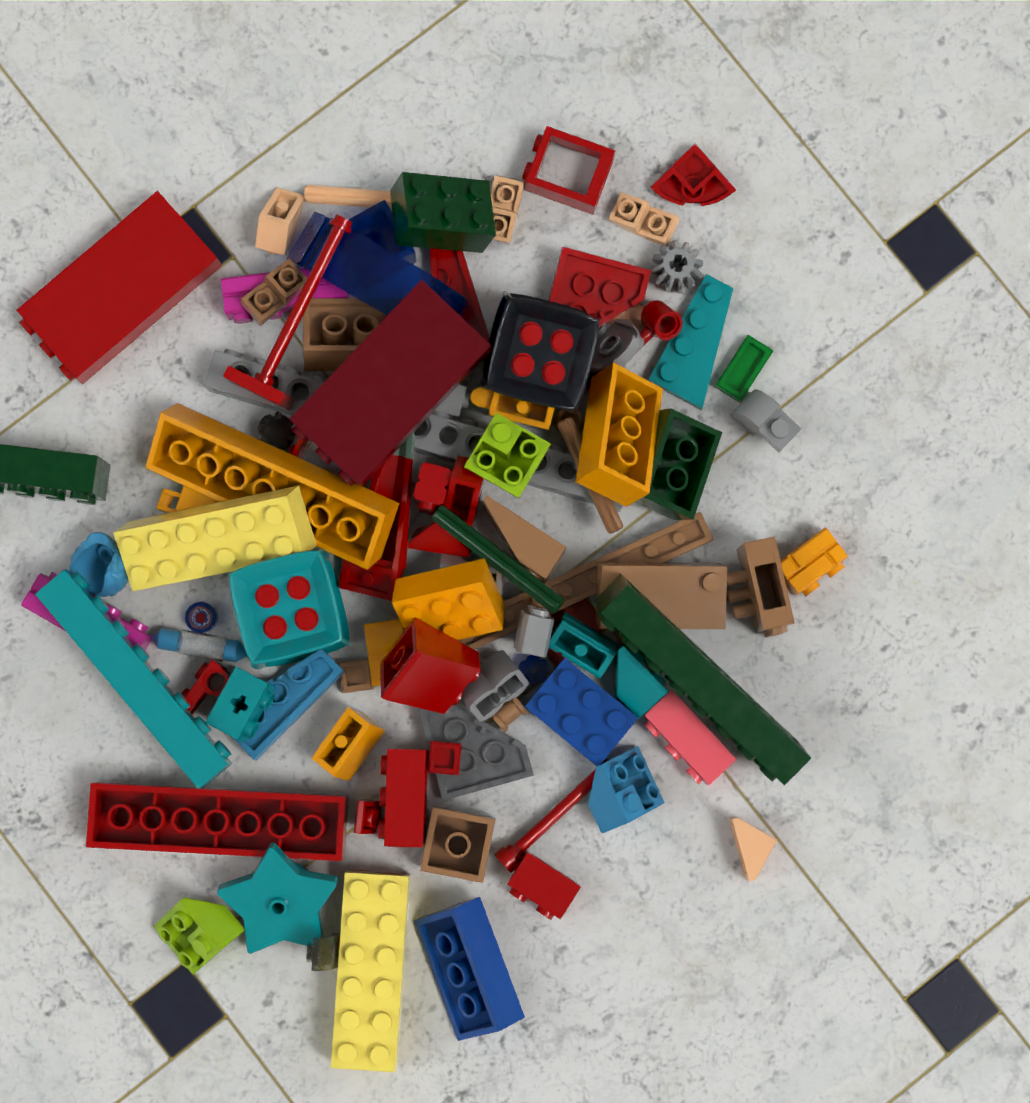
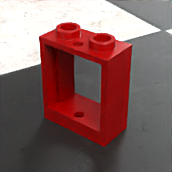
M546 126L544 134H538L532 149L533 152H536L533 163L527 162L522 175V179L526 180L525 191L594 215L612 167L616 150ZM550 142L599 159L586 195L537 178Z

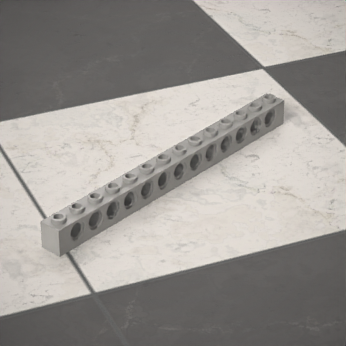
M225 349L224 353L215 350L204 386L209 392L293 416L328 378L319 375H313L312 379L301 376L300 370L284 366L283 370L276 369L272 379L279 380L277 390L286 393L291 398H293L295 390L300 387H305L309 390L308 397L302 401L295 400L290 411L224 378L223 375L228 365L239 371L247 370L250 372V376L254 378L257 372H261L266 360L256 357L254 361L242 358L243 354ZM434 411L424 421L428 426L426 433L421 436L414 435L413 452L455 464L458 455L470 457L473 452L469 448L470 443L475 439H481L485 429L478 428V423L475 421L461 418L460 422L448 419L449 415L447 413ZM444 431H454L457 434V440L449 445L442 443L440 436ZM551 444L543 457L546 461V467L543 470L535 471L528 485L594 505L587 488L575 482L577 466L572 456L566 454V448ZM563 465H570L575 469L576 475L569 480L563 479L558 473L559 468ZM612 500L617 512H620L622 505Z

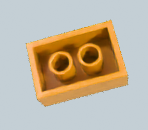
M485 558L398 578L395 581L392 605L404 630H406L415 617L456 640L503 630L505 604Z

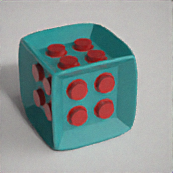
M319 549L284 555L245 566L228 574L230 593L240 635L252 668L261 670L264 667L294 663L304 660L320 649L331 653L345 646L352 645L339 585L326 550Z

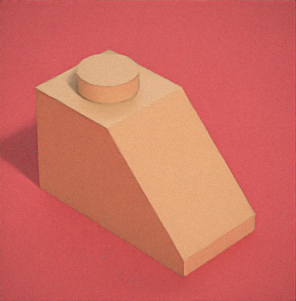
M278 187L275 189L259 215L256 248L263 249L270 254H286L293 242L305 199L303 194Z

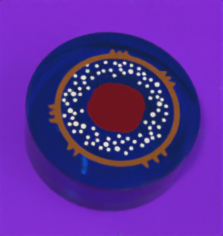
M206 602L192 604L185 613V622L194 632H210L217 624V612L212 605Z

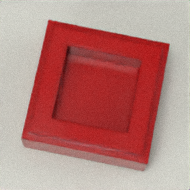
M430 741L427 773L459 775L462 744Z

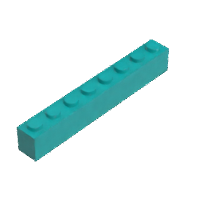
M64 569L35 595L198 789L205 788L233 764L228 758L232 755L231 752L220 740L216 743L208 734L211 731L210 727L200 716L194 718L187 710L191 706L190 703L180 692L176 694L172 692L167 686L170 680L160 668L154 670L147 662L150 656L138 643L134 646L126 637L130 634L127 628L118 619L113 622L106 613L110 610L106 603L98 595L94 598L86 589L89 584L78 571L73 574L71 571Z

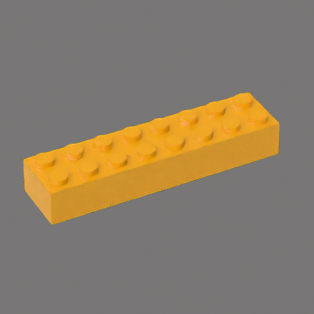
M179 403L160 412L145 467L219 502L299 485L317 544L316 547L367 570L382 557L400 504L356 483L351 487L336 474Z

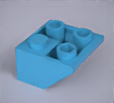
M639 746L596 767L588 806L601 834L625 825L665 803Z

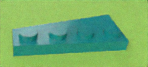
M708 274L704 277L682 317L683 323L679 334L670 339L648 381L663 388L664 391L699 410L703 409L733 292L732 287Z

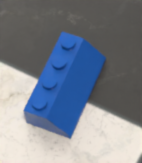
M480 897L460 902L414 920L458 1041L499 1032L525 1018Z

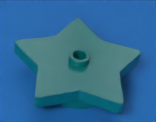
M272 842L259 865L251 874L220 884L217 894L244 919L246 946L249 954L283 940L322 949L324 934L320 909L336 888L338 877L307 870L302 865L291 861L278 845Z

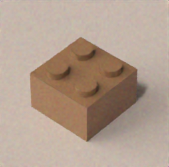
M434 806L432 808L420 871L483 883L496 818Z

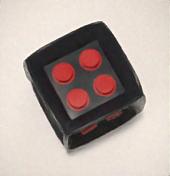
M503 291V297L499 303L489 338V343L492 345L493 350L484 360L483 378L480 381L482 388L547 407L576 411L583 396L598 339L600 316L595 313L588 314L560 303Z

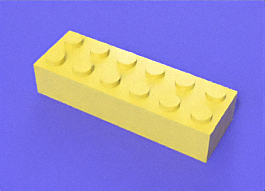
M299 485L128 521L113 532L132 591L232 572L261 561L297 552L311 551L317 545Z
M347 870L345 872L331 1068L382 1072L396 1071L410 874Z

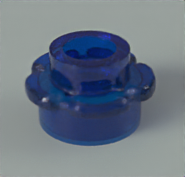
M529 655L518 666L519 670L528 680V685H540L547 679L548 663L544 659L541 660L539 656ZM535 667L537 672L531 673V668Z

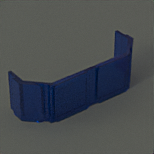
M314 211L286 260L290 258L298 268L302 267L311 272L333 228L329 224L330 219L333 218ZM353 229L350 234H343L322 279L386 316L421 279L461 317L469 304L465 297L448 287L441 280Z

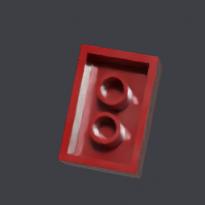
M387 749V755H381V774L386 775V787H380L379 805L380 807H385V818L379 820L378 839H384V846L423 848L426 843L429 750Z

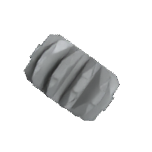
M674 240L671 242L670 249L662 245L659 249L661 255L654 254L652 261L657 265L651 268V273L659 275L655 281L657 285L667 282L665 288L667 292H670L674 285L679 294L683 293L684 284L692 289L695 286L693 279H701L702 273L698 269L703 266V260L695 259L699 253L698 249H693L690 252L687 251L689 247L688 242H684L682 248H678V243ZM673 262H679V267L683 265L681 272H675V267L671 269Z

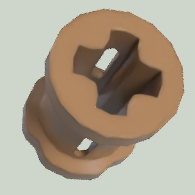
M517 698L504 702L503 706L492 718L505 733L513 721L520 715H526L529 712Z

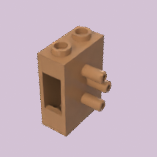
M775 536L743 543L736 549L741 570L727 573V585L744 582L745 587L728 591L727 598L730 603L748 600L749 604L733 607V618L739 619L752 616L755 633L764 632L765 638L788 632L787 626L795 622Z

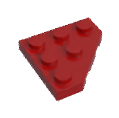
M562 247L548 301L567 305L588 314L595 313L600 316V327L644 300L651 270Z

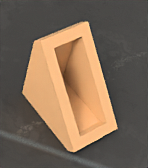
M738 817L728 818L745 879L748 881L756 880L777 840Z

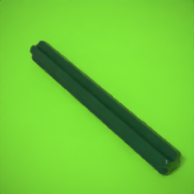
M442 505L435 511L432 517L434 522L479 557L485 558L488 564L551 613H555L564 602L562 596L446 506Z

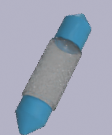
M163 627L151 635V639L158 649L177 652L181 655L222 662L224 660L237 662L247 657L244 645L240 641L228 639L224 636Z

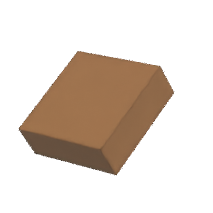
M368 658L338 662V665L345 671L340 677L343 694L374 689L371 682Z

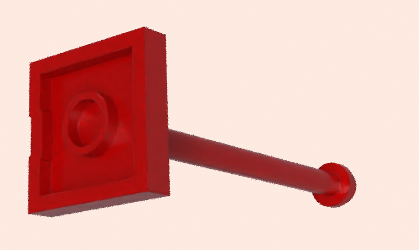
M337 214L334 219L329 221L333 228L261 372H257L253 378L228 365L223 375L224 378L288 411H290L295 400L286 393L271 387L274 382L272 377L343 234H350L352 231L350 228L353 223Z

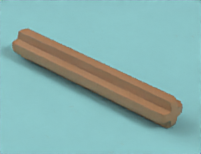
M569 417L560 421L558 428L578 468L582 436L574 419ZM587 488L607 532L611 534L621 530L623 523L612 500Z

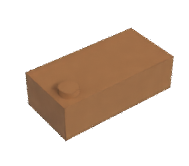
M597 562L596 598L621 573L679 629H726L727 566L721 563ZM596 613V625L600 629H608L600 621V617Z

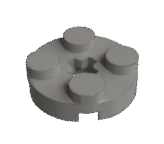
M617 319L613 321L616 325L608 329L605 325L599 328L595 353L590 368L594 374L599 373L613 362L626 368V364L643 347L644 340L631 321Z

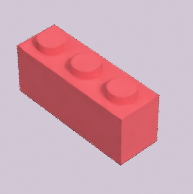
M672 689L643 715L647 720L643 724L645 728L655 738L661 735L668 743L664 748L676 761L680 758L685 761L689 766L686 772L698 785L702 781L706 785H710L737 760Z

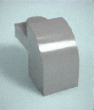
M754 389L731 414L751 435L754 436L757 432L778 453L802 429L779 408L781 406L779 403L758 389Z

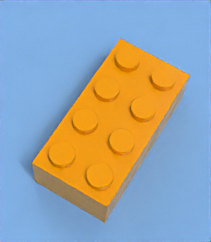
M614 362L591 378L576 483L625 507L649 494L663 388Z

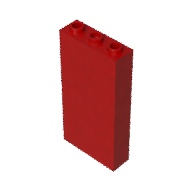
M157 190L16 310L23 318L19 323L31 336L36 333L42 339L39 346L50 358L56 355L63 363L58 368L70 381L76 378L81 384H84L222 265L214 253Z

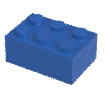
M566 658L563 659L525 706L529 712L596 767L602 764L638 719L637 716Z

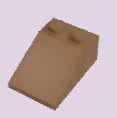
M486 495L483 500L484 509L513 559L545 583L565 554L566 546Z

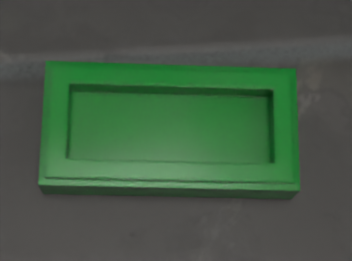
M747 335L714 387L741 403L774 350Z

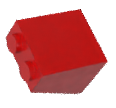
M415 617L380 663L381 698L445 714L451 705L455 706L460 701L463 690L469 682L473 683L478 678L481 671L479 652Z

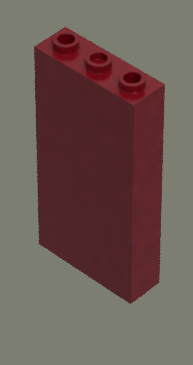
M421 279L289 419L295 425L292 431L305 443L310 439L317 445L318 448L314 452L328 465L331 461L341 468L337 474L351 487L354 483L363 487L493 350L492 345Z

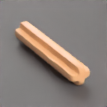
M306 185L304 190V199L307 203L392 209L390 191Z

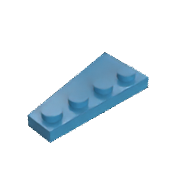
M318 650L287 669V672L267 682L276 687L273 691L275 697L269 709L263 710L259 717L260 725L253 738H248L246 743L235 738L233 739L253 760L257 761L345 671L325 650ZM241 701L239 707L246 711L248 705Z

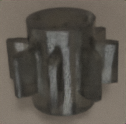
M276 411L274 416L271 414L265 415L257 426V433L261 436L258 440L276 448L286 449L295 438V433L291 428L294 424L279 411Z

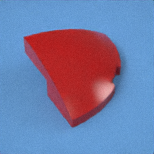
M696 143L650 186L662 198L682 206L685 203H700L701 206L711 205L727 198L736 191V188Z

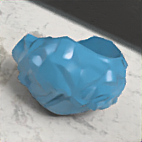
M90 533L87 539L80 543V546L76 548L70 557L69 570L73 574L78 571L89 584L86 589L94 596H115L128 583L129 579L117 543L105 533Z

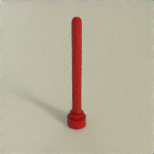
M610 759L604 760L602 764L609 761ZM595 770L513 846L510 844L506 848L502 846L494 854L510 873L518 867V862L522 859L521 855L592 789Z

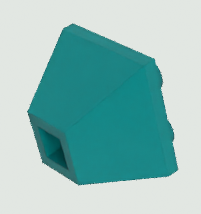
M622 646L615 655V698L640 719L668 692L664 687L667 681L653 670L649 672L641 664L644 658L639 653L635 654L630 648L627 650Z

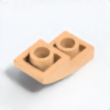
M495 175L491 190L496 231L494 240L511 242L524 190V181Z
M621 192L609 216V221L619 227L667 247L680 222L678 216L651 207L648 201Z

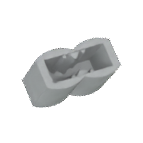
M528 605L527 610L521 609L513 645L516 651L547 657L554 618L549 615L550 611L535 605Z
M504 650L496 652L487 658L480 666L481 671L476 681L473 683L469 682L463 690L461 699L479 722L496 714L504 702L516 698L529 684L528 680Z

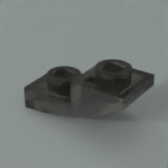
M332 932L330 935H316L313 943L308 942L306 962H312L311 971H325L338 968L340 933Z

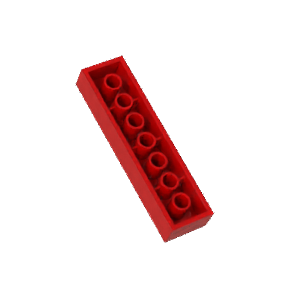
M102 782L90 783L86 848L263 857L269 845L274 842L290 859L343 861L346 850L349 796L213 788L198 789L195 787Z

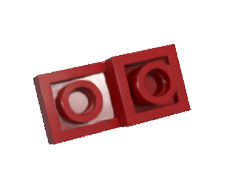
M357 800L354 833L374 834L379 825V820H381L379 801Z

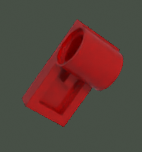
M211 660L209 664L204 662L194 676L198 680L191 689L185 688L181 693L191 706L187 710L192 715L208 694L220 696L223 688L220 691H214L210 685L211 678L215 674L220 673L224 676L226 685L231 675L226 670L227 668L217 661Z

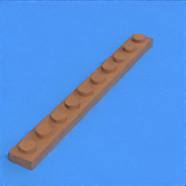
M699 512L695 514L694 520H681L545 582V584L563 597L564 602L558 609V611H561L596 595L597 562L665 563L714 539L702 513ZM526 592L504 601L503 630L458 641L474 650L517 631L521 609L527 610L528 605L544 606Z

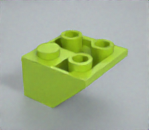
M496 412L464 468L519 499L551 444Z
M185 897L153 926L158 932L160 939L168 944L178 956L180 963L192 975L245 931L244 927L225 905Z

